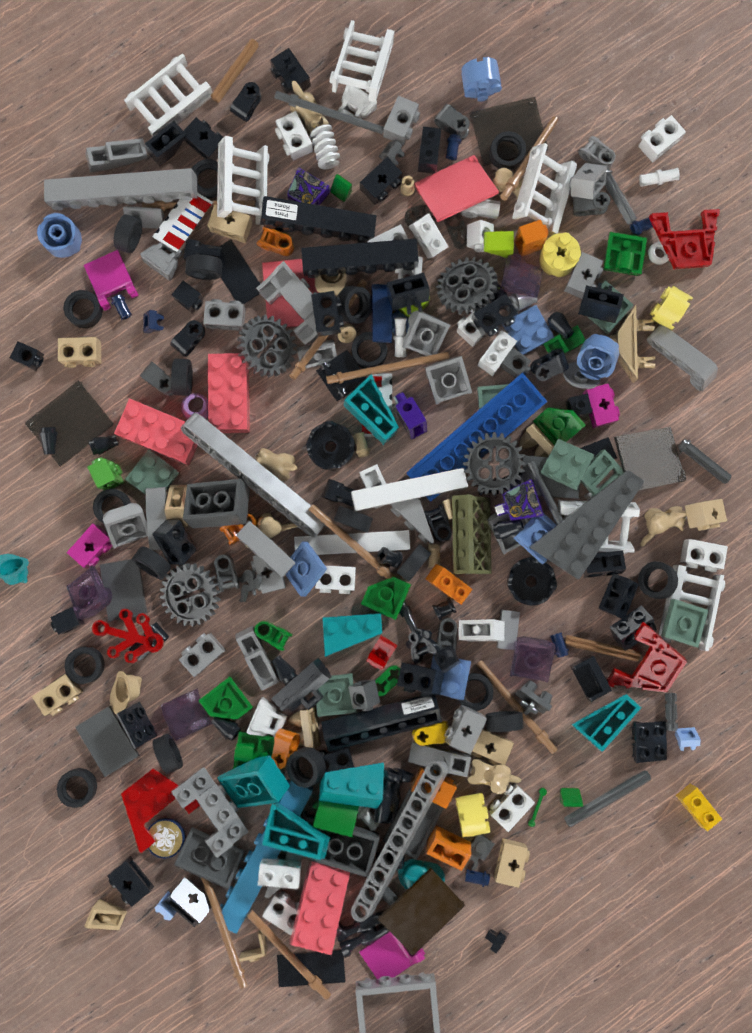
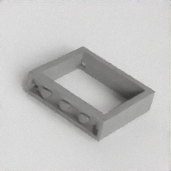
M422 972L419 975L411 976L409 974H402L399 977L382 976L379 979L371 980L370 978H365V980L356 981L355 991L359 1032L366 1033L363 995L430 989L434 1033H440L434 973L424 974Z

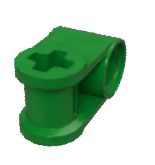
M266 620L260 621L255 626L256 636L281 651L285 650L286 642L293 635L284 628ZM261 624H266L269 627L268 634L263 635L259 632Z

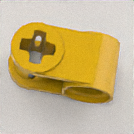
M448 721L414 729L412 731L413 740L420 746L447 743L445 741V733L448 729ZM421 731L424 734H426L425 736H423V740H420V738L417 737L420 735Z

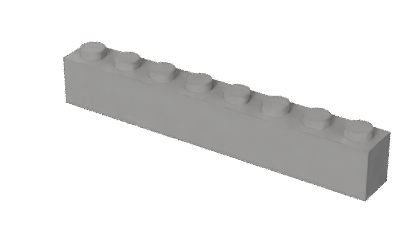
M192 168L44 180V202L53 210H63V208L68 207L80 209L82 206L97 208L99 205L117 206L121 203L134 205L136 202L150 204L161 200L163 202H172L175 199L189 201L191 198H197V175Z

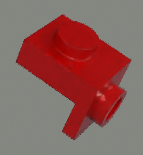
M381 635L366 661L372 667L383 670L395 651L397 644Z

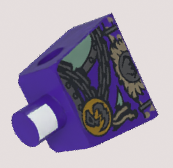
M298 168L287 193V198L291 201L320 205L330 194V187L303 169Z
M403 392L397 394L394 397L397 403L395 405L396 414L410 440L428 432L427 420L413 397L406 398Z
M528 480L503 494L505 502L495 505L498 516L509 513L511 520L544 516L533 480Z

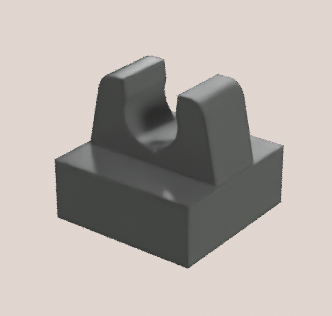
M397 140L389 142L379 157L382 160L387 157L394 165H398V161L395 159L396 154L400 158L404 157L405 154L401 149V143Z

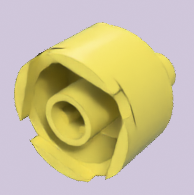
M567 232L554 234L549 237L540 252L539 263L542 270L546 274L556 277L568 275L574 269L581 256L577 240Z
M668 286L660 296L663 300L660 304L658 303L653 307L650 315L652 320L672 331L674 329L672 324L680 321L690 305L687 301H691L693 297L675 286Z
M483 793L455 798L462 837L490 833L489 822L485 821V819H489L487 807H482L485 804Z

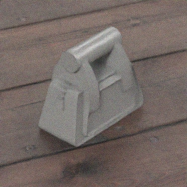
M160 242L157 245H152L140 255L144 263L171 281L178 266L177 260L183 252L180 249L176 252ZM165 249L169 250L171 254L166 253Z

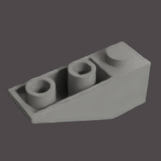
M418 498L390 504L392 507L390 509L391 512L397 517L401 515L406 520L404 524L411 531L415 529L419 533L418 537L425 544L428 542L432 544L434 542Z
M412 742L408 762L427 767L433 761L442 760L448 766V773L464 777L468 776L471 761L469 754L429 745L420 746ZM435 764L433 769L441 771L440 767Z

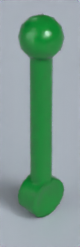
M545 788L539 789L540 795L532 818L528 821L529 827H534L536 824L535 819L543 796L547 794Z

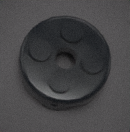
M333 421L323 422L312 429L306 442L307 453L311 461L324 470H337L349 463L354 453V439L350 431L345 426ZM328 442L336 444V449L333 452L325 449Z
M528 557L517 561L511 567L507 576V586L515 600L525 605L535 606L548 601L557 588V580L553 568L548 563L541 564L536 558ZM528 576H533L536 579L535 586H527L526 579Z

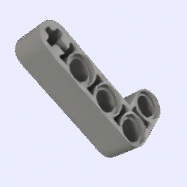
M659 325L647 338L650 346L690 375V383L697 390L703 391L716 378L718 372L717 365L669 328Z

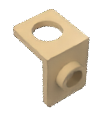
M260 930L258 937L261 948L241 952L239 962L246 960L254 962L259 960L260 957L266 956V939Z

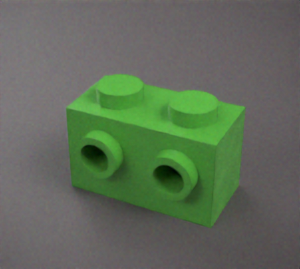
M101 457L91 462L92 465L87 467L99 489H114L124 484L121 477L123 472L120 466L113 461Z

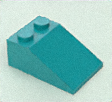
M271 756L255 758L217 777L237 808L279 803L290 787Z

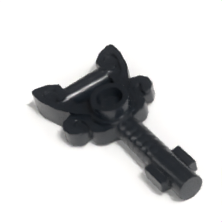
M404 602L400 615L402 618H405L411 631L408 636L409 640L406 641V646L409 649L411 648L412 660L416 665L422 662L424 655L438 653L440 648L431 639L432 633L430 630L425 631L423 628H417L411 615L412 610ZM424 642L426 646L419 649V645Z

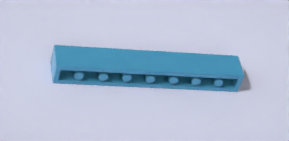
M287 780L290 787L279 801V804L300 816L313 791V787L302 788L294 784L292 780L291 782ZM268 817L263 824L264 827L267 826ZM265 830L263 834L258 833L254 844H256L254 851L249 850L244 860L247 862L245 868H240L234 879L238 880L234 887L230 886L225 895L228 900L225 905L220 904L227 928L235 934L240 929L246 914L249 912L262 887L258 885L259 868L262 858L276 860L281 852L280 849L262 845Z

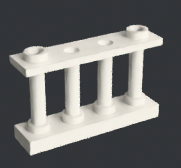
M351 20L349 28H345V41L335 72H331L330 83H332V92L336 93L338 84L341 83L365 89L366 92H369V101L376 103L393 47L394 31L387 29L385 37L382 36L381 38L354 32L355 21ZM352 40L377 45L380 46L381 51L376 53L352 47L351 43ZM348 54L375 60L377 65L370 67L349 62L346 59ZM343 68L371 75L372 81L368 80L367 82L342 76Z
M183 54L173 58L170 64L136 91L129 93L124 100L130 111L137 108L151 124L148 129L152 137L172 121L179 124L211 98V86L207 82L198 84L186 70L188 64ZM178 73L194 89L188 96H184L171 80ZM163 85H166L179 100V103L173 108H170L157 92ZM149 96L165 112L159 119H155L142 103Z
M225 136L218 143L217 217L225 218L232 211L256 215V225H260L263 197L267 196L268 146L264 145L255 153L235 148L233 137ZM232 156L255 160L256 171L234 166L232 164ZM232 174L256 179V189L234 185ZM232 193L256 197V208L234 203L232 201Z
M543 143L532 147L530 151L529 161L517 203L514 206L512 218L516 220L528 216L535 221L541 219L542 224L546 225L548 229V236L558 234L570 192V179L575 174L577 163L574 161L562 164L555 162L545 155L548 145ZM542 163L556 171L555 181L540 173ZM537 181L551 189L550 199L535 191ZM532 198L546 206L545 216L530 209Z
M558 500V509L565 519L587 501ZM631 502L621 516L620 540L608 541L607 537L599 549L600 552L623 550L624 554L628 552L634 553L632 543L627 540L630 519L632 517H639L640 513L636 502Z
M673 565V569L678 576V586L675 592L666 598L659 636L662 634L671 599L708 606V614L699 650L709 651V648L713 645L712 633L720 594L725 587L724 575H714L713 579L687 574L686 566ZM688 581L712 587L710 597L706 598L684 593L682 590L683 582ZM662 637L666 642H671V639Z

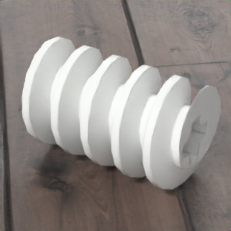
M327 124L316 127L310 133L318 167L324 170L334 168L340 164L337 161L340 154L335 153L338 151V147L333 146L336 144V140L331 139L334 137V133L330 132L332 126Z

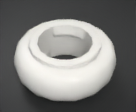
M655 242L650 246L648 257L652 263L662 265L669 261L661 242ZM661 249L664 252V257L656 256L655 250Z

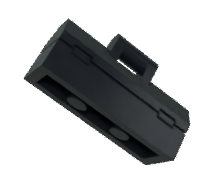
M318 658L271 699L287 715L291 714L301 704L310 710L323 698L322 693L318 689L332 676L327 667ZM312 692L314 696L308 700L306 696Z

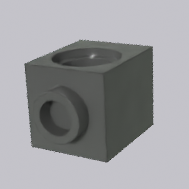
M512 348L500 365V368L514 378H517L522 372L526 376L531 369L528 366L531 360ZM512 362H520L522 368H514Z
M361 680L348 687L353 709L369 711L373 709L374 705L380 703L375 680Z

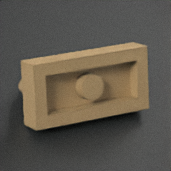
M533 423L523 434L519 447L527 449L539 444L534 456L549 457L554 445Z
M312 707L310 710L303 709L293 714L288 722L303 730L298 733L300 735L299 745L311 748L321 746L315 707Z

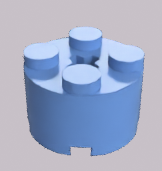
M483 57V61L477 62V59H473L463 65L461 76L465 97L483 102L488 100V96L502 90L499 67L495 59Z
M61 213L49 214L43 219L44 221L41 225L39 224L37 228L38 239L53 256L66 258L80 251L81 233L73 221Z
M593 334L586 339L577 357V365L580 368L581 374L592 380L609 377L613 373L619 358L618 343L607 336Z

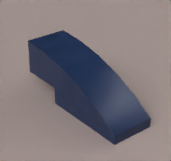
M372 284V341L392 343V308L387 296V284Z

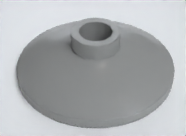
M577 362L569 363V369L563 372V376L569 384L581 389L595 388L601 381V378L600 380H592L583 376Z

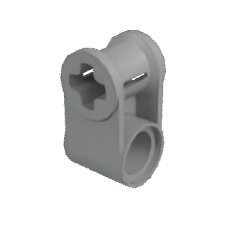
M591 136L585 147L580 148L578 151L579 156L584 161L590 164L607 166L609 170L616 156L612 149L595 136Z

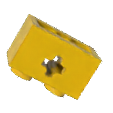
M691 783L675 795L698 825L707 832L722 820L721 816L701 791Z

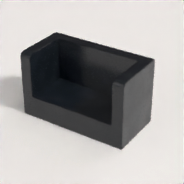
M588 655L570 665L587 700L592 702L612 691L593 655Z

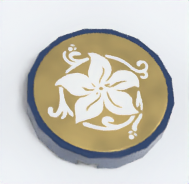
M165 817L156 820L150 825L148 830L156 840L148 848L151 854L158 858L166 859L180 852L186 837L180 822Z

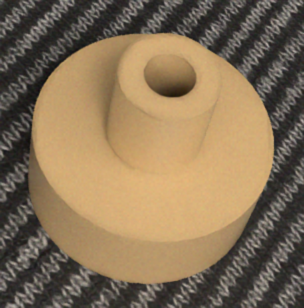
M344 323V327H341V333L337 334L342 343H349L355 339L357 333L352 324Z

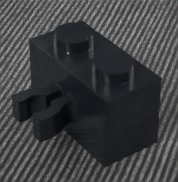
M289 48L270 59L272 67L270 71L275 79L279 78L281 81L280 85L286 94H295L292 81H296L302 91L311 87L310 77Z
M424 273L387 282V296L392 311L406 307L407 314L411 315V306L414 305L418 312H422L421 303L429 301L430 288Z
M598 283L597 288L586 285L578 315L616 323L624 294L613 292V286L609 285L608 290L601 288L602 283Z

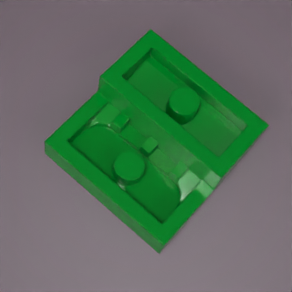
M318 801L313 827L352 837L359 806Z

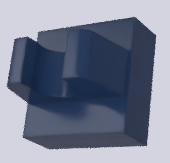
M148 310L144 313L143 333L150 334L163 330L164 326H159L157 320L162 321L164 316L157 314L155 310Z

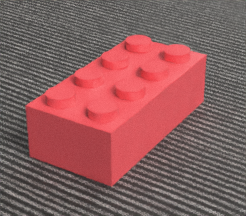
M239 353L208 354V422L222 433H250L249 369H247L249 363H242L245 358L244 356H238Z
M130 398L114 432L120 438L188 466L198 446L182 432L181 426L185 421Z
M314 861L309 862L289 945L328 955L332 954L350 872Z

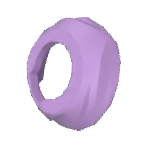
M198 393L186 396L181 403L183 415L188 419L193 413H197L207 419L208 399ZM196 397L201 398L204 401L202 410L191 412L188 408L189 402Z

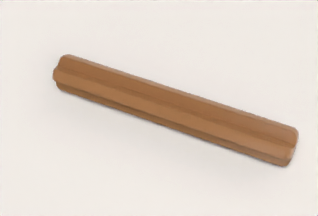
M251 38L212 92L211 99L219 103L259 47L256 40Z
M566 635L564 640L566 646L633 661H639L640 652L628 649L624 651L622 647Z

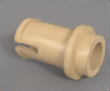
M405 176L402 180L400 191L404 196H411L415 192L414 180L411 176Z
M364 432L353 435L357 449L356 455L359 458L369 456V451H371L367 446Z
M440 544L428 545L426 550L431 553L428 568H433L435 564L440 565V550L442 548H440Z

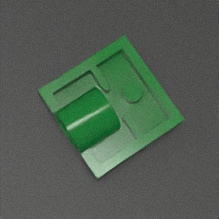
M610 232L608 234L603 270L640 276L642 274L647 238Z
M239 731L234 753L233 769L258 757H272L275 736L250 735L247 732Z

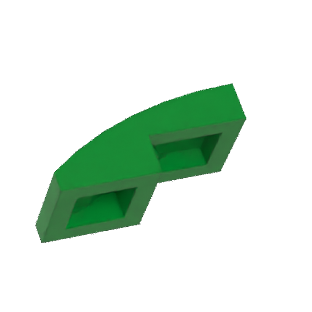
M576 325L572 328L574 334L568 339L559 334L544 343L543 345L547 352L563 349L564 354L581 346L586 339L579 326Z

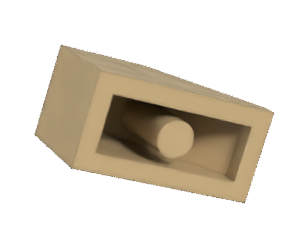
M170 485L164 509L166 520H180L184 527H187L188 524L183 520L187 485Z

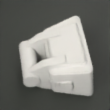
M346 85L341 100L342 106L338 109L339 112L354 116L347 111L350 109L355 113L354 117L365 119L377 109V100L376 103L369 101V95L363 90Z
M261 697L247 729V734L259 736L271 734L275 736L276 732L283 728L287 715L277 712L276 706L264 697ZM273 718H278L274 729L271 728L270 725Z

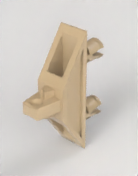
M636 305L631 309L616 334L610 335V338L619 345V358L617 361L633 383L638 380V368L654 369L656 365L655 363H648L654 361L655 356L638 357L637 331L653 332L655 326H649L654 323L652 319L637 320Z

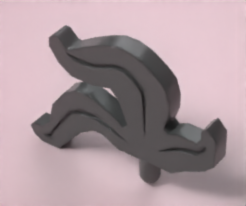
M245 570L242 576L238 577L241 583L247 581L249 585L242 586L241 599L239 601L246 602L248 592L252 591L254 596L257 594L256 589L259 588L262 582L260 574L255 576L254 571Z

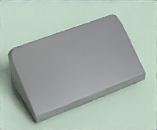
M123 207L124 214L134 216L142 221V228L158 229L165 220V215L160 208Z
M333 339L323 342L305 366L306 368L318 366L324 362L328 363L337 357ZM312 344L308 347L302 346L297 348L299 361Z
M500 611L499 621H504V641H497L496 648L516 650L520 612Z

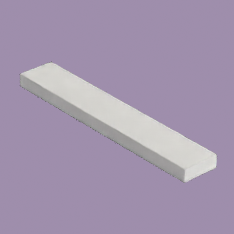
M464 468L360 489L352 491L351 495L355 511L467 488L468 483Z
M409 530L348 534L367 552H378L382 547L388 548L389 551L410 550ZM336 534L318 535L316 537H294L295 550L304 541L310 544L317 555L357 553Z

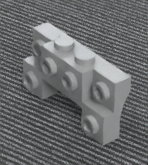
M283 261L256 289L270 305L281 295L304 320L293 331L308 347L318 338L311 298L312 293L308 289L310 285L304 278L300 280ZM328 319L325 322V326L328 327L334 320Z
M204 767L171 791L182 808L196 799L217 831L205 839V842L216 858L248 833V830L236 814L238 808L232 800L228 802L225 798L227 792L221 784L217 786Z

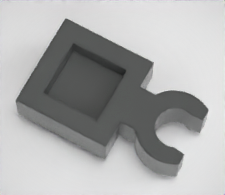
M482 834L476 835L471 841V857L469 860L474 861L471 866L472 870L477 868L478 859L480 858L484 861L495 845L494 842Z

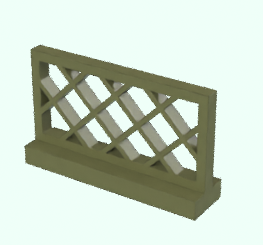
M469 494L452 496L453 574H492L491 529L487 521L490 517V498ZM476 512L479 515L478 520L474 516ZM482 522L484 524V529H482L480 526ZM476 532L480 535L478 539L475 536ZM477 551H478L479 554H480V556L478 557V559H477V557H476V555H475V553H476ZM483 560L485 562V570L481 565Z

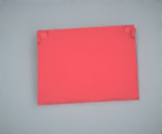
M475 155L414 183L416 191L420 194L437 222L499 194L498 189L479 164Z
M302 259L284 260L300 280L304 278L310 285L308 289L312 294L314 292L319 293L315 287V278L304 276ZM283 261L262 263L264 281ZM282 295L271 305L266 301L268 319L271 316H274V321L281 319L280 325L287 324L286 328L298 327L304 322Z

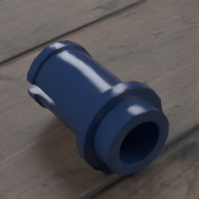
M451 134L447 138L448 148L445 158L455 161L457 160L459 144H461L462 140L459 135Z
M649 217L640 221L635 220L630 225L633 235H641L643 231L653 228Z
M122 294L111 298V304L115 306L121 320L132 316L125 302L126 298Z
M562 632L550 635L555 649L554 655H557V658L569 655V648H566Z
M469 869L466 870L465 882L480 884L482 887L489 886L490 874L486 873V871L483 873Z

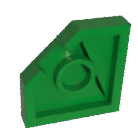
M556 408L545 409L533 420L554 446L558 439L567 442L586 426L574 411Z
M395 576L368 586L361 604L397 620L412 584Z
M230 676L198 700L210 717L238 720L253 708Z

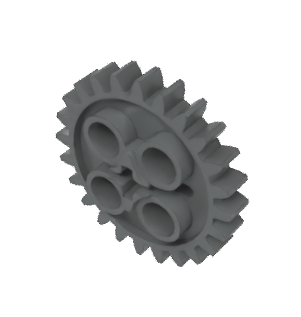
M466 257L465 262L458 259L457 265L452 262V268L445 267L446 273H440L442 279L437 280L439 284L436 286L437 295L441 304H444L446 309L451 308L452 313L458 310L459 315L462 314L463 310L466 311L467 315H469L470 310L476 312V308H483L484 303L490 304L489 299H494L493 293L498 292L496 272H494L493 267L489 266L488 262L484 264L483 259H480L478 262L475 257H473L472 261H469L468 257Z
M258 315L254 319L251 318L248 323H245L242 326L243 329L239 331L241 336L237 338V341L241 342V344L236 347L242 349V352L238 356H244L245 359L242 363L248 362L247 369L253 367V374L260 371L261 377L266 375V373L268 378L272 377L273 374L276 377L280 373L286 372V369L291 367L290 363L295 361L292 357L297 354L293 350L297 344L292 343L295 337H290L289 335L292 330L286 331L287 324L280 325L281 319L274 321V316L268 319L267 315L261 318ZM263 330L267 331L268 336L264 334ZM276 334L277 338L267 347V350L264 351L258 358L257 355L267 346V343L271 341ZM252 343L257 346V350L253 348ZM277 343L281 345L282 350L278 348ZM266 356L271 359V363L267 361Z
M493 432L492 438L485 433L484 440L479 436V443L477 444L472 441L474 448H467L470 455H464L468 459V462L463 463V465L468 466L464 473H470L467 480H474L471 486L479 485V492L485 488V494L487 495L490 490H492L494 496H496L497 490L503 495L504 488L509 491L511 490V484L516 487L518 486L515 482L516 479L522 480L519 474L526 471L521 469V466H525L527 463L521 461V459L526 456L525 454H519L523 449L522 447L515 448L518 443L517 441L510 443L511 436H508L505 440L503 433L500 434L499 438L495 432ZM493 447H496V461L499 462V465H496V481H493L494 468L490 465L494 461ZM484 449L490 452V456L487 459H481L480 453ZM503 449L509 450V457L506 459H501L499 456L500 451ZM486 468L490 471V475L488 478L482 479L480 472ZM504 468L508 469L509 476L506 479H501L500 471Z
M189 563L176 566V568L170 570L171 573L166 574L167 580L161 582L165 587L160 588V591L164 592L160 599H165L162 606L168 607L165 613L171 612L170 619L177 617V623L183 621L184 626L188 624L195 626L197 623L200 625L204 621L210 620V616L216 614L214 610L219 608L215 602L221 601L219 597H216L221 591L215 588L219 585V583H213L215 576L209 577L210 570L203 572L204 566L197 568L196 563L191 566ZM193 578L197 581V587L193 584ZM177 585H178V586L180 587V589H181L180 592H178V590H177ZM201 588L205 589L204 592L176 601L177 597ZM200 597L204 599V605L200 602ZM184 603L187 605V610L184 609Z

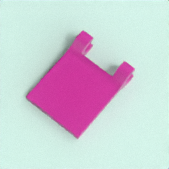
M118 250L84 265L99 304L103 307L104 311L111 308L107 297L127 289L131 298L139 296Z
M391 932L359 951L377 979L382 976L395 977L410 966L425 959V952L422 948L413 956Z

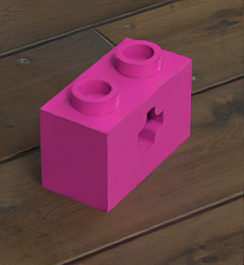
M609 383L592 389H586L583 392V395H589L592 413L589 417L593 429L613 424L619 420L620 411L614 404L613 399L615 395L613 389L609 387ZM600 403H601L602 405L605 404L606 407H605V408L600 407L599 404H600Z
M92 523L66 553L83 568H93L99 562L100 555L103 552H108L113 545L109 535L100 526ZM90 544H94V545H93V548L95 549L94 551H90V550H91Z

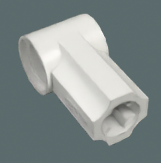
M487 199L463 210L461 214L467 218L481 216L497 219L500 201Z

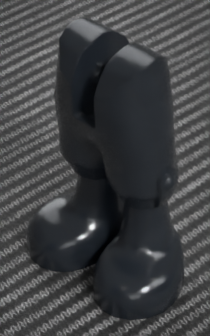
M384 768L383 800L378 808L375 809V823H393L401 799L400 787L404 782L411 783L414 781L415 775L400 768Z
M386 910L373 913L362 922L354 921V924L349 926H343L339 921L336 937L344 958L350 957L352 950L361 944L363 946L371 945L373 941L390 932L378 920V917ZM357 932H361V934H359V936L349 940L346 939L347 937Z

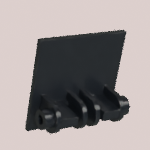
M345 350L328 363H322L320 368L316 370L337 402L354 391L367 379L366 377L343 381L341 384L339 382L327 384V376L336 375L337 372L346 373L361 370L348 350Z
M140 702L116 713L134 749L157 736L155 728Z
M633 721L631 728L632 735H635V737H631V739L635 740V743H631V745L635 746L632 747V757L635 763L667 760L666 721L643 723Z

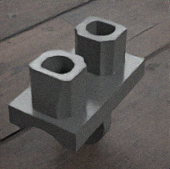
M531 680L517 689L515 695L522 699L519 704L524 707L523 714L528 715L529 712H532L536 715L538 711L544 714L552 708L550 702L553 696L547 691H542L540 696H537L534 693L537 685Z

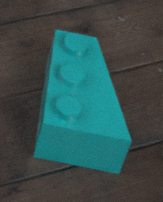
M372 374L344 400L343 406L383 445L397 433L399 426L384 401Z
M381 613L323 617L325 657L382 634Z
M624 694L571 725L599 751L603 752L642 707L627 694Z
M384 762L325 772L320 781L319 801L377 809L383 800Z
M273 803L262 845L321 860L326 857L330 837L281 804Z

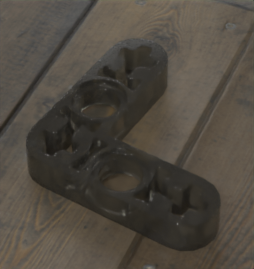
M425 203L406 211L404 220L407 226L414 223L412 219H409L411 214L416 217V221L422 216L427 215L425 210L428 207ZM459 212L444 219V223L453 246L457 249H464L467 247V228ZM452 218H456L460 224L457 227H452L449 221ZM459 230H460V233H459V234H460L461 238H465V239H464V242H463L462 244H461L460 241H457V240H458V234H457V232H458Z

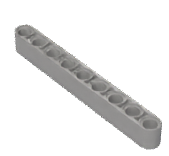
M193 413L181 426L182 432L237 478L241 479L248 487L306 534L316 537L325 526L322 521L308 510L311 506L201 415Z
M436 760L429 763L352 906L351 915L355 921L362 922L374 913L448 773V766L444 761ZM435 764L441 769L440 775L434 773L433 768ZM426 782L431 785L430 793L424 788ZM416 800H419V801L421 802V804H422V809H421V810H418V809L416 808V806H415V801H416ZM406 818L412 820V828L407 826ZM397 835L402 837L403 845L397 842ZM388 853L393 855V863L388 860ZM378 871L383 872L384 880L379 878ZM369 888L374 890L375 897L369 894ZM360 906L365 908V915L360 912Z

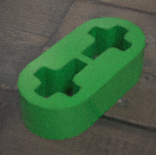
M389 666L375 679V682L382 684L385 680L387 681V684L384 685L385 691H378L379 696L386 695L398 683V678L393 677L390 681L387 678L391 675V669L394 671L398 669L399 676V666Z

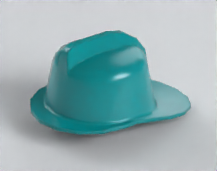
M13 554L0 555V578L9 585L27 583L29 573L27 568L29 564L28 559Z
M410 859L404 862L403 870L399 869L398 878L401 885L405 889H409L430 868L444 882L445 874L438 864Z

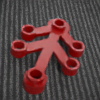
M122 609L119 612V617L124 621L128 632L109 627V624L105 621H95L92 625V632L95 635L102 637L108 634L126 639L118 645L108 648L107 655L110 658L116 659L125 649L135 643L143 644L134 651L126 652L124 656L127 663L133 664L144 653L148 651L156 653L163 647L164 640L160 634L153 632L149 624L150 617L147 614L140 613L136 618L137 623L142 626L146 636L139 635L132 620L133 613L128 609ZM128 612V616L124 618V613ZM145 616V621L142 623L141 618ZM102 626L105 627L103 632H101ZM156 640L157 644L153 647L152 642ZM115 649L116 654L112 656V651ZM133 654V659L130 661L129 656Z

